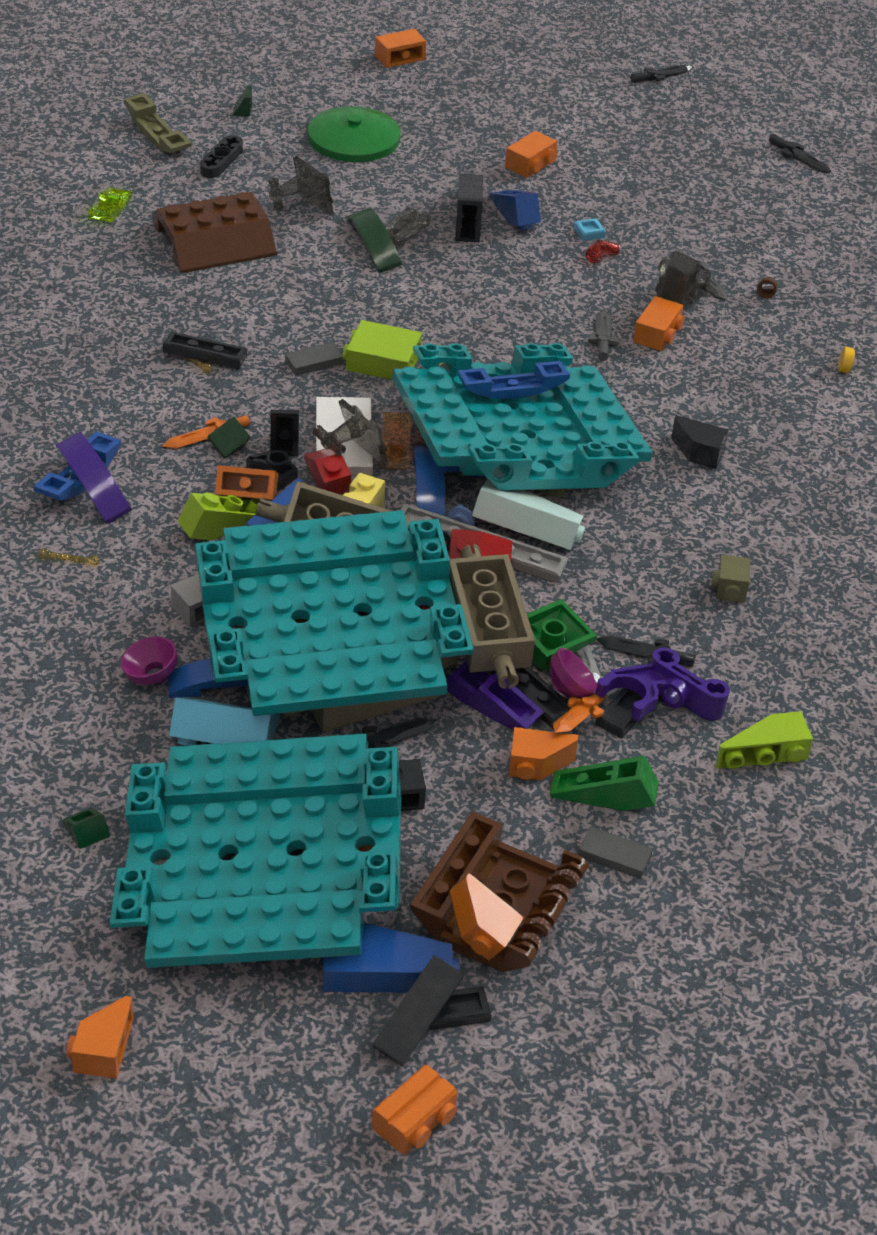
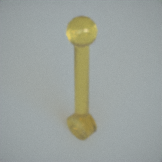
M184 357L200 367L203 373L211 372L212 367L210 364H204L197 359Z
M47 548L39 550V557L41 559L50 557L87 563L92 567L100 564V558L95 555L87 558L50 552Z

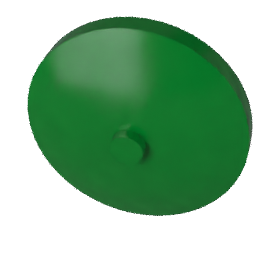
M347 106L329 109L316 115L308 126V140L311 146L319 153L340 161L368 162L378 160L394 152L400 143L401 132L397 122L383 112L365 107Z

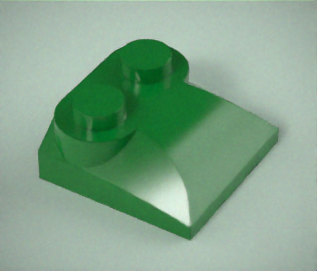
M562 599L527 613L535 639L532 662L540 669L550 671L551 657L559 648H566L575 653L597 640V635Z

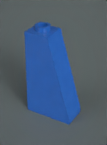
M364 923L361 955L323 957V992L408 993L433 955H436L458 971H460L459 959H453L452 944Z

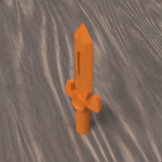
M247 415L236 418L243 427L250 426V420ZM214 417L206 422L207 427L171 437L161 447L179 448L206 440L209 434L226 421Z
M594 693L582 699L571 697L568 702V707L571 709L553 723L555 733L571 731L589 715H592L594 718L603 716L604 710L598 707V705L607 698V694L605 697H599Z

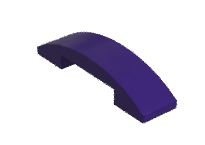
M81 431L56 444L57 449L79 479L106 524L132 511L110 472Z

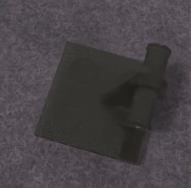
M295 156L293 161L296 176L279 186L278 178L273 177L269 179V198L273 200L274 209L281 210V208H284L282 198L300 193L302 197L329 216L334 215L329 178L325 173L312 167L309 162H305L298 156Z
M341 399L338 403L345 422L332 432H327L321 425H317V428L315 427L312 431V434L321 441V445L325 449H331L337 456H342L346 451V447L342 443L354 440L384 467L389 464L385 454L387 448L380 438L381 429L378 424L372 419H366L356 405L351 406L344 399Z

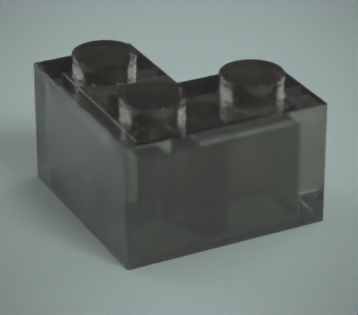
M675 250L669 256L664 257L659 264L658 270L660 274L655 288L656 296L682 304V312H684L708 293L711 272L700 268V261Z

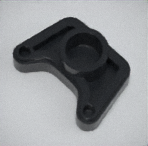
M269 450L246 458L247 468L271 470L279 474L277 491L298 478V468L289 460V455L284 451Z

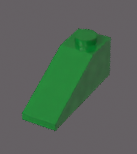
M639 756L557 770L554 773L550 796L551 798L628 811L655 806L659 781L646 757Z

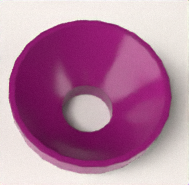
M160 636L148 637L135 642L124 652L121 658V668L126 677L131 682L141 685L163 683L168 679L178 663V654L174 643L170 639ZM158 667L162 668V669H161L160 671H158V672H155V673H153V674L147 675V673H148L151 669L158 668Z
M559 648L552 655L549 677L552 680V685L559 693H562L567 698L576 697L580 699L595 693L597 687L596 680L579 657L566 648Z

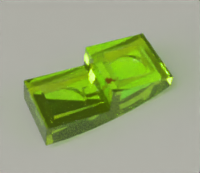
M111 186L101 191L99 202L89 208L88 218L111 223L129 203L132 191Z

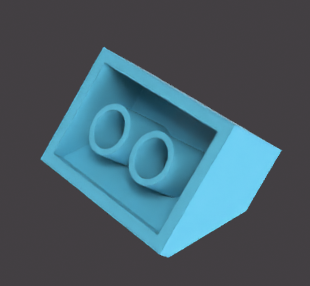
M175 697L169 736L178 737V744L188 746L197 745V741L219 744L273 740L280 719V713L253 716L252 708L189 697Z

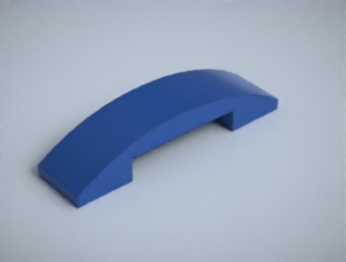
M561 361L535 363L534 373L489 377L484 368L458 370L457 374L466 390L480 396L497 399H514L537 395L551 390L570 379V374Z
M95 432L87 440L107 468L121 445V440ZM69 466L58 475L49 472L34 486L35 492L57 500H68L85 491Z
M413 445L416 507L445 516L444 470L431 458V452L427 445Z
M210 658L178 667L168 677L169 698L201 697V689L247 686L246 679L215 683L213 681Z

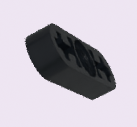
M236 135L225 136L200 161V174L206 178L220 176L243 152V139Z

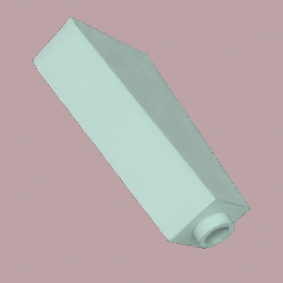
M489 479L480 489L472 514L473 517L569 550L572 549L575 542H581L585 526L581 525L582 515L526 490H498Z

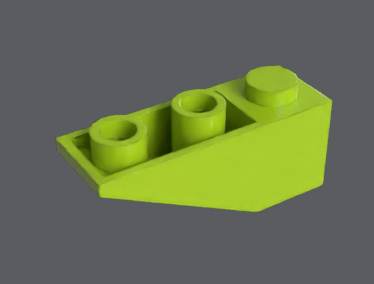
M208 492L204 494L191 493L179 516L178 523L192 539L214 540L224 536L223 528L246 526V523L255 516L260 499L238 498L233 495L218 496Z
M802 711L771 714L720 744L715 764L716 769H736L741 766H766L771 763L807 760L813 737Z

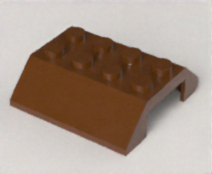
M241 192L237 195L226 197L218 196L214 199L203 201L195 200L181 205H168L164 208H158L152 214L153 224L158 233L161 232L162 225L173 243V259L181 273L277 256L269 218L252 192Z
M472 811L411 902L410 910L435 940L452 944V950L501 972L529 967L543 944L540 938L546 937L550 933L566 906V902L571 897L569 890L578 886L580 879H582L588 869V863L581 856L564 850L561 865L558 866L501 842L503 824ZM468 873L524 917L507 946L489 961L482 955L477 954L468 943L461 939L452 903L451 889Z

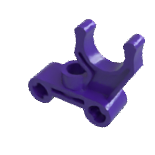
M664 647L655 649L650 664L612 669L605 677L598 679L595 693L599 697H605L610 690L615 688H626L638 693L642 700L634 702L631 717L637 721H640L646 714L655 710L658 695L671 708H679L683 705L706 720L715 721L721 719L724 714L730 688L725 682L718 679L704 681L679 665L680 656L676 651Z

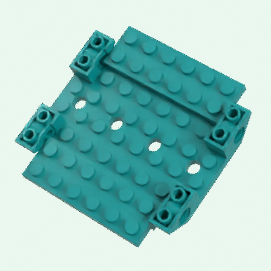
M427 343L413 346V352L425 369H416L414 367L393 369L392 380L438 466H459L463 475H485L498 490L606 488L638 462L651 461L652 450L597 368L588 365L569 368L568 366L572 363L573 357L565 345L559 343H552L550 345H537L534 343L515 345L511 364L506 362L483 364L480 362L472 363V357L465 345L457 343L450 345ZM561 361L569 372L570 379L551 390L537 395L514 399H497L480 396L466 390L457 374L458 370L484 368L489 377L534 373L535 363Z
M404 510L223 528V541L195 543L213 681L217 683L246 679L253 716L447 694V682L440 657L468 655L474 652L462 604L456 605L449 579L450 559L439 519L410 521L408 530ZM427 605L430 609L423 610L418 606ZM358 612H367V613H369V615H367V616H358L357 613H358ZM303 618L308 621L304 623H297L294 620ZM235 625H242V626H244L245 628H243V629H241V628L232 629L231 627H233V626H235Z
M366 734L170 747L167 776L165 762L131 765L125 818L130 831L126 866L125 868H117L110 926L111 928L148 925L144 957L147 968L361 955L365 912L395 911L400 905L401 787L397 747L368 749ZM363 845L373 846L369 851H358V848ZM296 849L305 850L299 856L289 855L292 851ZM227 854H237L232 860H222V857ZM160 858H169L162 865L154 864Z

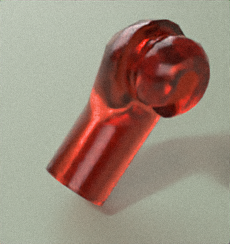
M599 239L587 248L586 258L591 263H598V258H601L603 253L617 255L620 245Z

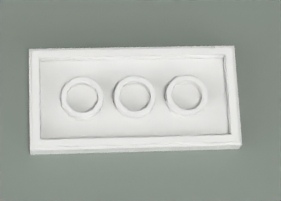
M316 397V451L331 447L341 452L350 473L358 475L359 472L373 475L371 398Z

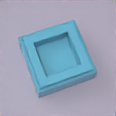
M597 218L574 222V229L582 241L605 238L606 231Z

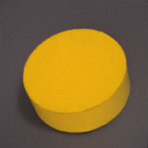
M847 346L842 348L838 361V372L848 373L851 371L855 358L854 348Z

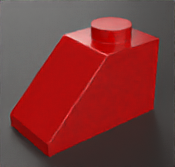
M328 447L304 455V460L317 488L340 495L349 493L351 473L341 452Z
M452 529L449 559L463 558L461 551L467 545L471 546V551L474 554V544L479 546L481 556L508 554L511 561L513 541L482 531Z

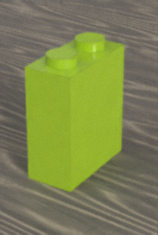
M361 320L357 330L353 329L351 333L350 343L344 346L342 358L346 360V370L392 380L393 369L415 367L418 359L413 352V346L422 345V332Z

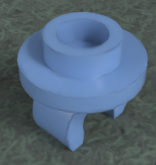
M463 504L453 507L447 515L448 518L475 526L476 517L472 516L473 511L471 512L468 508L463 507Z

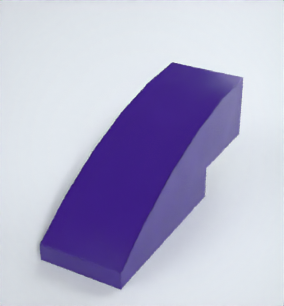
M467 660L450 675L447 681V691L458 700L497 723L512 729L514 727L528 729L544 713L539 706L517 687L509 689L507 679H505L506 689L501 688L498 684L496 672L492 676L486 671L470 673Z

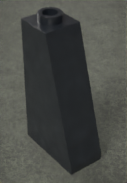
M459 173L455 241L480 242L483 175Z

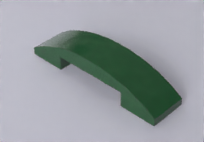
M369 207L347 216L354 231L358 232L369 251L370 258L378 272H384L402 265L384 224L372 208Z

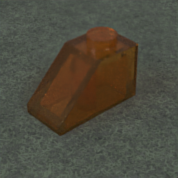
M383 412L381 468L409 469L410 413Z

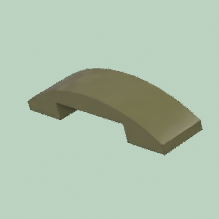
M145 93L124 99V103L137 127L160 150L172 153L192 147V142L180 130L174 132L156 113V104Z

